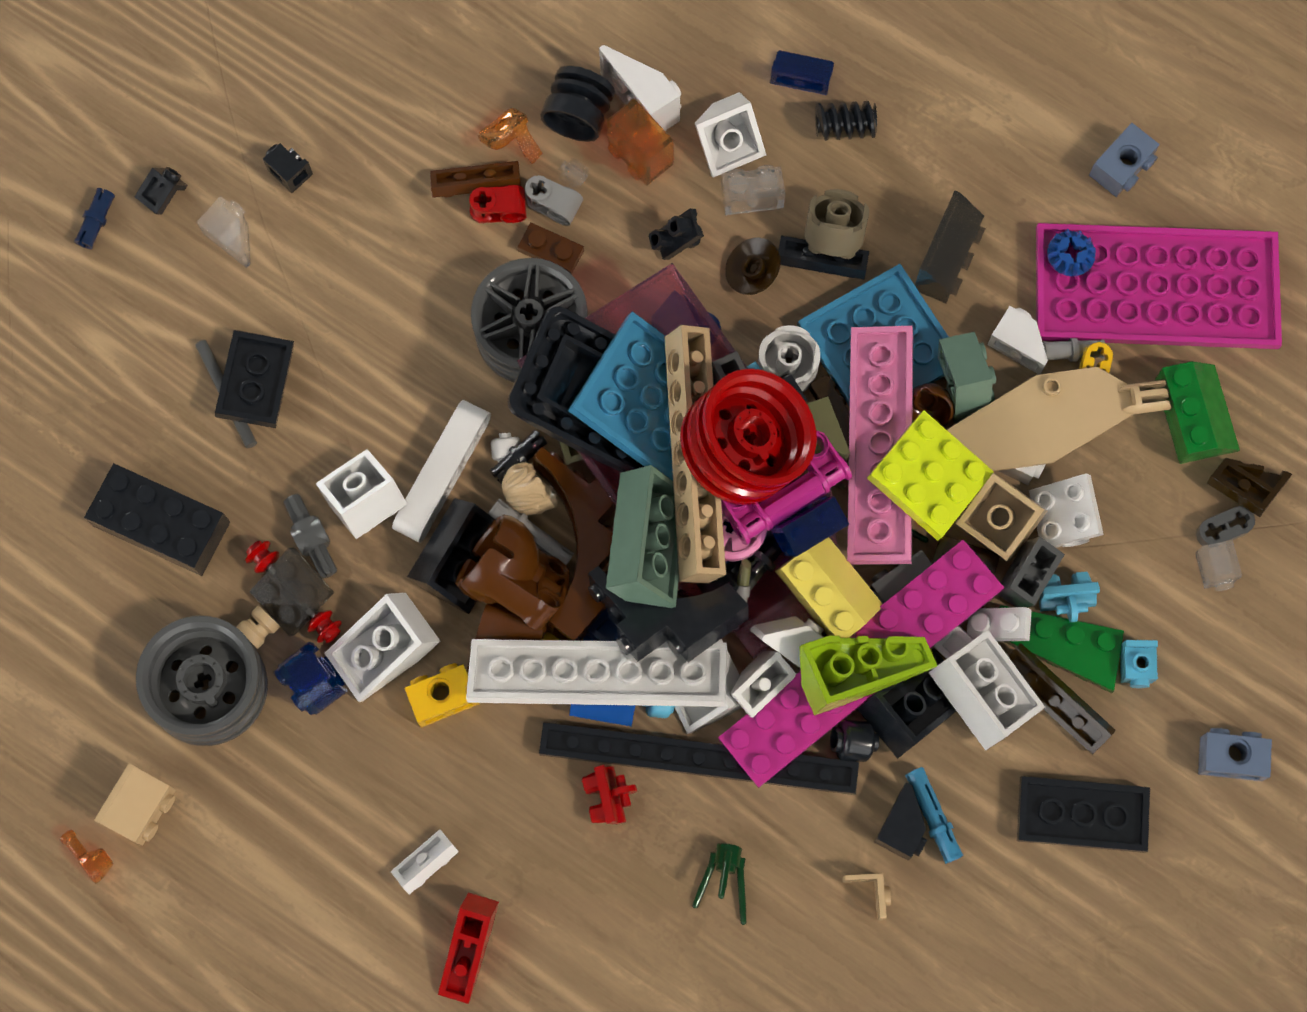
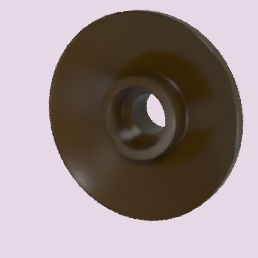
M759 237L747 239L740 243L731 252L726 263L725 274L731 288L743 295H754L767 289L774 282L780 270L781 258L777 247L769 240Z

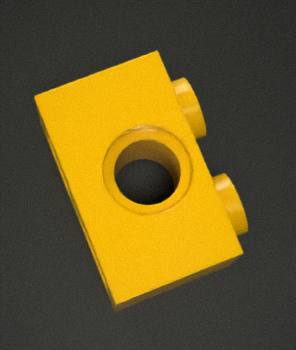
M457 663L449 664L439 670L440 674L430 678L427 675L419 676L410 681V686L404 688L417 723L421 728L480 704L467 702L468 673L464 664L460 666ZM446 686L449 688L447 698L444 700L433 698L434 690L437 687Z

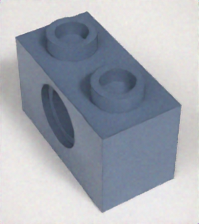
M1131 123L1094 163L1089 176L1117 197L1123 189L1127 192L1130 191L1139 179L1136 175L1142 169L1148 171L1158 157L1154 154L1160 144L1135 124ZM1120 159H1128L1132 165H1126Z
M1212 728L1210 732L1200 737L1198 775L1262 782L1270 778L1272 739L1262 738V734L1257 732H1242V736L1230 735V730ZM1230 746L1238 748L1241 752L1240 762L1234 761L1230 757Z

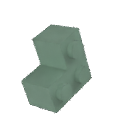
M975 331L939 339L938 359L947 381L946 390L953 401L952 418L955 424L995 401L992 385L996 384V375L993 366L987 365L985 345L983 342H978Z

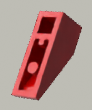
M468 892L459 908L438 995L469 1004L492 932L499 901Z

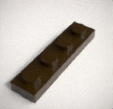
M1022 643L1008 656L1044 704V710L1092 755L1116 731Z

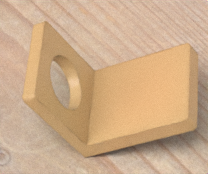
M883 873L844 875L842 883L874 881L877 920H885L887 918L886 906H891L890 886H884Z

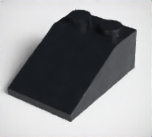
M933 648L931 652L937 665H939L944 660ZM931 670L878 691L857 709L866 721L873 726L874 731L897 759L956 712L953 705L928 673Z

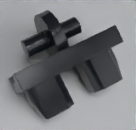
M689 208L681 215L669 219L668 223L661 229H655L649 233L648 237L652 249L660 251L663 260H670L684 249L696 247L704 235L697 223L696 209Z
M767 530L761 547L752 556L746 558L751 563L750 590H752L767 570L772 572L776 568L774 561L786 548L783 543L773 536L770 530ZM742 560L729 561L727 564V570L736 578L738 577Z

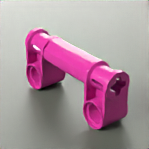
M816 430V443L820 446L821 452L814 454L807 468L808 473L784 487L769 499L759 504L733 505L721 499L722 511L743 544L748 545L751 543L750 539L763 530L769 531L779 523L829 493L830 488L843 479L849 480L852 478L849 466L837 453L823 432Z

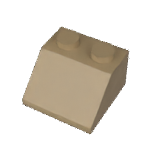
M129 763L94 820L143 846L145 841L149 842L156 834L158 824L156 823L162 813H167L175 801V796L173 795L176 789Z

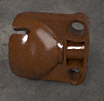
M505 514L497 517L486 529L472 550V553L480 560L477 563L472 559L466 560L457 576L455 585L463 594L471 599L488 604L499 603L521 617L529 627L535 630H542L562 606L569 584V569L558 558L549 556L537 548L534 536L524 523L515 517Z

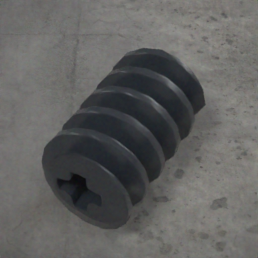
M853 101L848 110L846 103L840 102L838 110H836L833 103H828L826 112L821 103L816 104L815 124L817 137L819 133H822L824 140L828 141L830 132H834L836 139L840 140L842 131H845L848 139H852L854 131L857 130L860 139H863L865 131L869 130L871 137L875 138L877 133L876 104L874 103L872 109L870 102L864 101L860 110L857 101Z

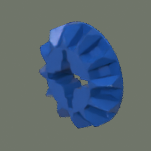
M1067 229L1064 232L1057 233L1048 245L1047 257L1049 263L1057 272L1063 275H1082L1092 267L1095 261L1096 248L1092 244L1091 237L1083 235L1081 230L1076 232ZM1069 243L1073 245L1074 250L1081 251L1077 253L1075 261L1071 254H1065Z

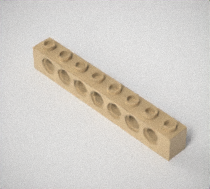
M680 325L664 337L679 582L710 583L726 575L721 499L708 492L694 478L684 460L680 441L681 426L688 409L713 387L710 328Z

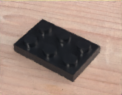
M234 330L216 404L215 417L276 428L294 349V341Z

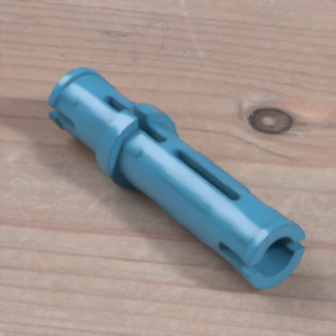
M924 767L907 773L905 777L909 784L913 786L917 802L930 829L928 833L938 845L944 863L947 864L963 857L964 855L952 832L954 827L951 822L947 821L927 778Z

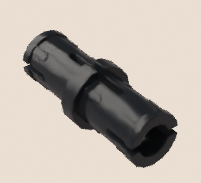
M534 429L517 447L512 446L509 449L510 453L489 470L494 478H498L497 481L502 484L504 475L510 467L522 462L529 463L528 460L541 447L548 444L543 436H539L540 433Z

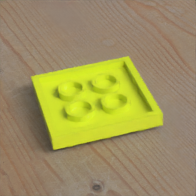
M923 410L869 474L867 479L938 541L945 535L994 471Z

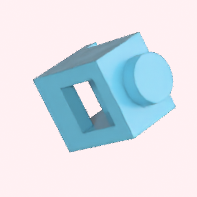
M1125 640L1122 643L1120 652L1121 683H1130L1131 688H1148L1150 683L1152 684L1158 679V640ZM1144 659L1145 668L1138 667L1136 660Z

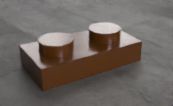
M531 222L517 247L518 252L531 258L551 261L563 267L571 275L584 252L583 245Z

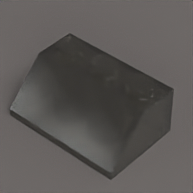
M954 191L920 267L915 283L919 293L946 304L951 294L957 295L963 281L958 276L962 269L968 270L974 257V253L969 251L973 243L979 245L986 229L981 226L984 215L958 191Z

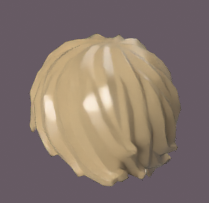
M527 462L514 464L504 475L502 489L508 506L526 515H539L546 510L557 508L558 499L556 498L557 494L552 492L553 487L547 486L542 481V478L535 474L536 471L532 463Z

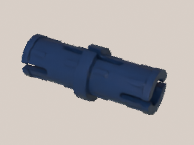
M97 188L89 209L83 213L84 221L74 240L77 245L93 249L101 227L106 225L107 220L105 217L115 198L112 192Z

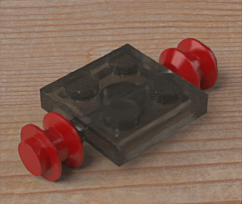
M269 541L253 543L246 551L247 557L245 562H255V573H267L249 592L288 636L296 635L310 621L307 631L308 633L316 631L319 634L316 640L317 643L323 641L330 643L341 632L339 627L342 622L340 620L333 622L330 619L333 613L331 610L319 612V609L334 594V591L295 548H288L279 558L280 553L278 551L270 552L268 550L271 544Z

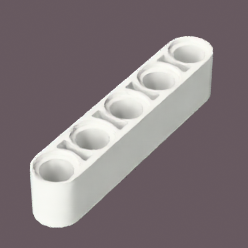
M465 400L458 404L405 499L407 505L398 511L392 525L393 530L419 543L425 539L487 428L491 418L490 412Z

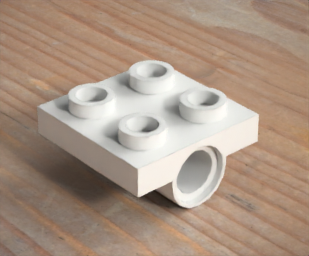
M1082 474L1029 490L1030 498L1048 511L1037 525L1038 536L1055 548L1082 545L1089 542L1090 538L1104 535L1091 475Z

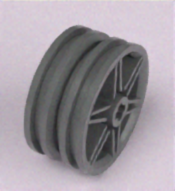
M517 259L494 269L477 288L471 306V322L477 346L486 364L502 378L515 383L543 317L549 309L560 306L589 320L584 292L577 280L567 270L544 259ZM515 290H521L524 293L522 300L513 295ZM545 293H553V296L543 299ZM497 314L505 315V317L497 321L494 319ZM527 314H534L532 320H526ZM514 340L519 346L516 349H510L507 344L509 341Z
M192 616L170 623L158 631L147 643L137 665L136 688L145 711L167 733L187 744L213 746L235 739L255 722L266 701L268 678L262 658L238 628L219 618ZM205 646L212 647V652L210 655H203L200 652L201 649ZM181 660L183 663L177 671H174L172 669L173 663ZM232 663H237V671L233 673L228 672ZM208 679L209 688L207 690H204L203 681ZM171 692L180 693V698L177 702H170L169 696ZM224 695H235V702L226 704L223 700ZM204 707L206 716L203 719H197V714Z

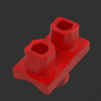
M605 765L594 767L595 772L582 778L586 794L591 795L599 792L602 803L589 807L591 822L616 825L626 823L623 808L631 806L629 795L637 792V786L635 784L627 785L624 774L616 776L614 766L605 767Z

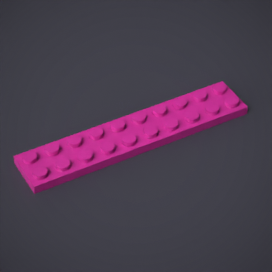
M962 540L881 605V609L867 624L850 638H856L857 636H868V638H888L889 636L925 637L931 649L1000 593L1004 586L969 545ZM800 671L753 718L746 714L720 735L718 739L754 784L760 788L875 693L814 716L801 685Z

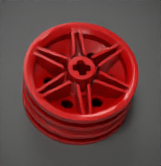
M742 369L723 377L692 404L682 422L680 441L684 460L690 472L702 487L724 501L750 505L769 499L808 468L815 453L817 434L813 415L807 403L791 384L781 377L764 370Z

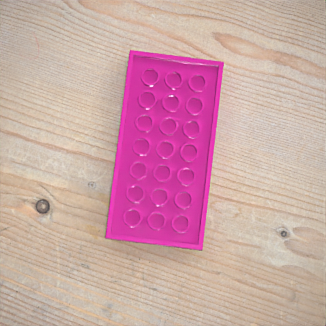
M1038 223L1036 226V322L1042 341H1068L1070 338H1077L1078 340L1104 339L1105 343L1279 349L1282 346L1278 232ZM1067 229L1076 232L1081 230L1083 235L1091 237L1092 244L1096 248L1095 261L1092 267L1086 273L1079 276H1066L1057 272L1051 266L1047 257L1050 241L1057 233L1059 234ZM1069 243L1065 254H1071L1075 261L1077 253L1081 251L1074 250L1073 245Z

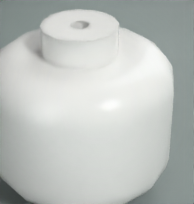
M499 433V438L491 441L492 459L499 463L510 453L509 449L512 446L517 447L521 443L518 437H511V433Z

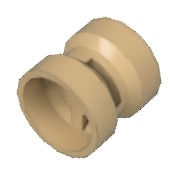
M257 605L251 611V617L248 620H242L236 628L258 649L265 642V637L269 633H275L280 626Z

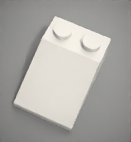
M603 45L599 48L601 75L615 88V94L651 140L680 121L681 91L673 80L668 81L663 73L608 46Z
M406 593L386 594L324 654L357 701L363 702L419 662L441 641Z

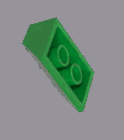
M1191 361L1163 367L1155 381H1166V387L1163 389L1168 390L1169 397L1166 400L1170 401L1171 409L1164 410L1179 464L1239 452L1240 448L1215 365Z

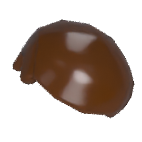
M925 383L914 387L913 421L925 410L940 425L946 426L953 417V401L947 390L936 383Z

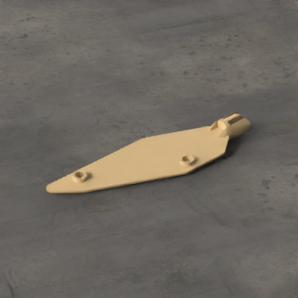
M1099 367L1036 375L953 425L947 431L990 469L1000 471L1055 463L1130 416L1170 410L1171 405L1170 401L1166 400L1169 397L1168 390L1163 389L1166 387L1165 380L1128 385Z

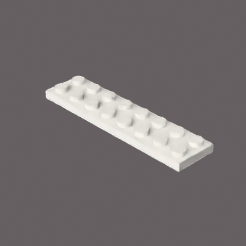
M472 639L466 699L468 703L725 707L727 643H715L693 660L687 662L681 654L676 656L669 648L667 642H665L637 662L631 653L626 655L616 641Z

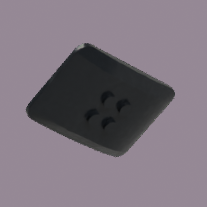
M560 306L553 307L544 315L509 394L508 407L510 411L521 420L547 435L621 473L644 467L568 411L615 334Z

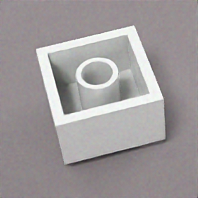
M368 449L316 483L330 508L355 539L369 532L379 523L407 505L393 478Z

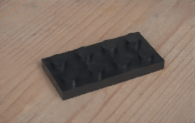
M1021 776L1019 784L1017 842L1146 853L1148 852L1150 787Z

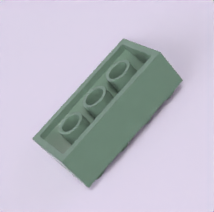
M652 465L620 473L617 491L618 496L608 574L606 577V589L625 601L674 608L676 607L679 567L673 481Z

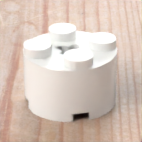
M786 325L775 329V331L763 339L758 356V365L762 370L777 376L789 370L802 392H805L809 388L810 383L814 382L820 362V348L808 331L798 326ZM786 358H792V363H786Z

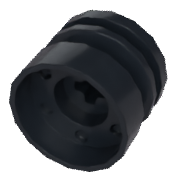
M577 66L560 67L555 74V81L551 85L552 94L546 98L541 111V120L552 131L566 138L583 142L595 141L599 138L605 121L604 114L610 108L615 88L607 79L591 70Z

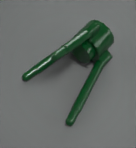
M717 844L716 853H710L709 864L692 907L698 908L715 866L716 871L721 872L718 892L720 899H723L725 896L728 875L735 874L737 869L740 923L745 925L747 923L744 879L746 859L741 857V847L732 844Z

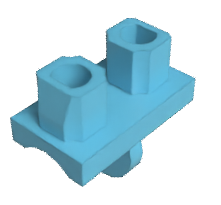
M1076 572L1071 576V584L1061 585L1060 577L1054 574L1040 596V612L1056 610L1057 615L1067 614L1069 622H1077L1078 613L1088 612V607L1096 606L1097 594L1100 592L1099 583L1092 582L1088 572Z

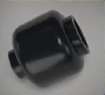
M842 720L831 731L830 748L840 760L867 762L873 752H877L879 748V735L874 733L873 726L867 721Z

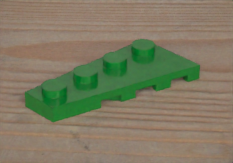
M1000 605L998 608H1012V607ZM1031 612L1030 640L1002 641L1014 648L1022 643L1031 653L1045 660L1046 663L1067 670L1086 682L1090 681L1102 687L1101 689L1107 692H1114L1124 634L1123 630L1080 621L1069 622V619Z

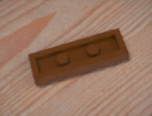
M518 161L430 171L433 198H448L454 195L470 194L479 187L521 186Z

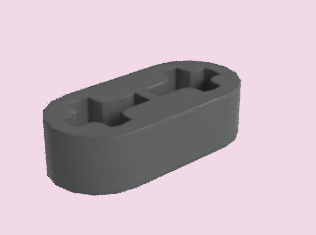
M1243 506L1234 507L1203 521L1196 531L1197 540L1205 548H1216L1250 532L1255 525V516ZM1236 515L1239 519H1246L1243 528L1241 525H1235L1230 528L1229 523L1236 518ZM1208 526L1211 530L1220 527L1223 530L1215 537V540L1212 536L1207 537L1205 535Z

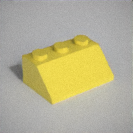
M825 532L775 571L816 623L824 629V633L827 636L833 635L840 636V638H850L867 624L881 609L880 606L883 605Z

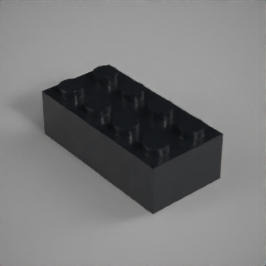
M115 463L110 468L84 516L93 527L200 576H203L230 524L229 519L224 513Z

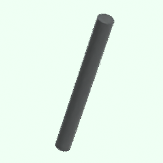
M201 340L195 346L219 393L223 373L207 341ZM233 421L247 449L254 447L257 441L248 423Z

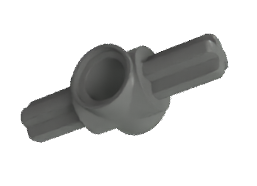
M299 494L289 496L284 500V506L294 524L291 527L290 533L302 556H310L322 579L333 576L337 572V568L327 550L331 541L320 519L316 516H310Z

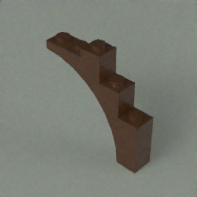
M541 447L534 455V469L550 483L562 500L572 522L576 541V570L574 579L562 606L549 621L548 632L559 640L581 641L587 635L588 628L607 608L602 601L597 603L589 593L588 573L597 566L603 570L609 563L613 528L602 524L616 510L618 488L609 480L603 481L598 476L588 484L586 477L577 470L572 471L564 465V461L558 454L553 451L548 452Z

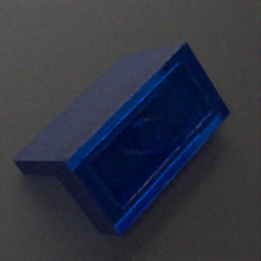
M779 50L773 62L770 84L827 95L834 62Z

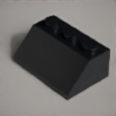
M454 498L407 577L430 594L470 614L477 600H473L463 594L455 585L456 579L466 560L472 559L476 563L480 560L472 553V550L495 519L476 504Z

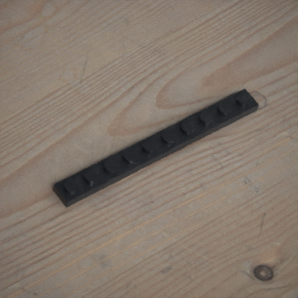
M543 722L539 749L540 756L753 782L724 745ZM799 755L765 784L855 795L859 762Z

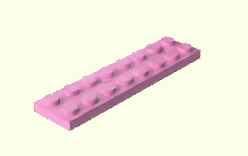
M913 326L851 327L849 468L852 478L849 479L847 548V561L851 565L912 564V518L873 485L867 477L913 422Z

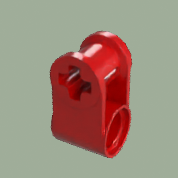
M522 186L479 187L470 194L469 212L472 219L478 223H519L527 218L525 189ZM480 203H485L486 207H480Z

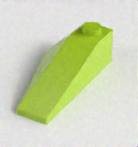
M829 635L802 644L799 647L801 685L814 716L851 703L938 666L925 637L889 636L888 638H868V636H857L856 638H840V636Z

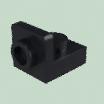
M170 167L152 168L134 197L155 214L162 215L176 191H185L188 185L180 179L182 176Z

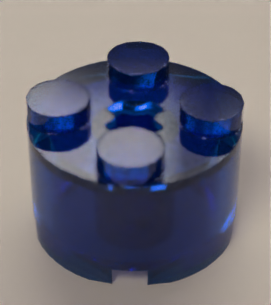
M311 641L278 665L279 668L274 671V674L282 685H289L294 692L291 699L302 712L306 710L310 715H317L347 693L348 690L342 687L345 683L326 656L319 658L315 654L319 648Z

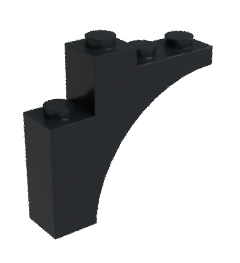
M599 566L588 573L589 593L597 603L602 601L608 608V615L617 625L618 638L616 642L626 655L631 653L637 662L666 641L676 656L681 654L687 662H690L749 619L747 602L729 583L701 595L677 598L676 607L667 608L623 600L606 589L607 574Z

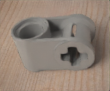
M540 175L529 178L525 185L526 204L530 209L551 218L561 225L570 226L584 200L581 194Z

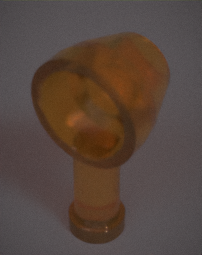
M69 830L60 837L62 844L68 847L95 885L106 876L114 865L103 848L88 852L76 837L74 830Z

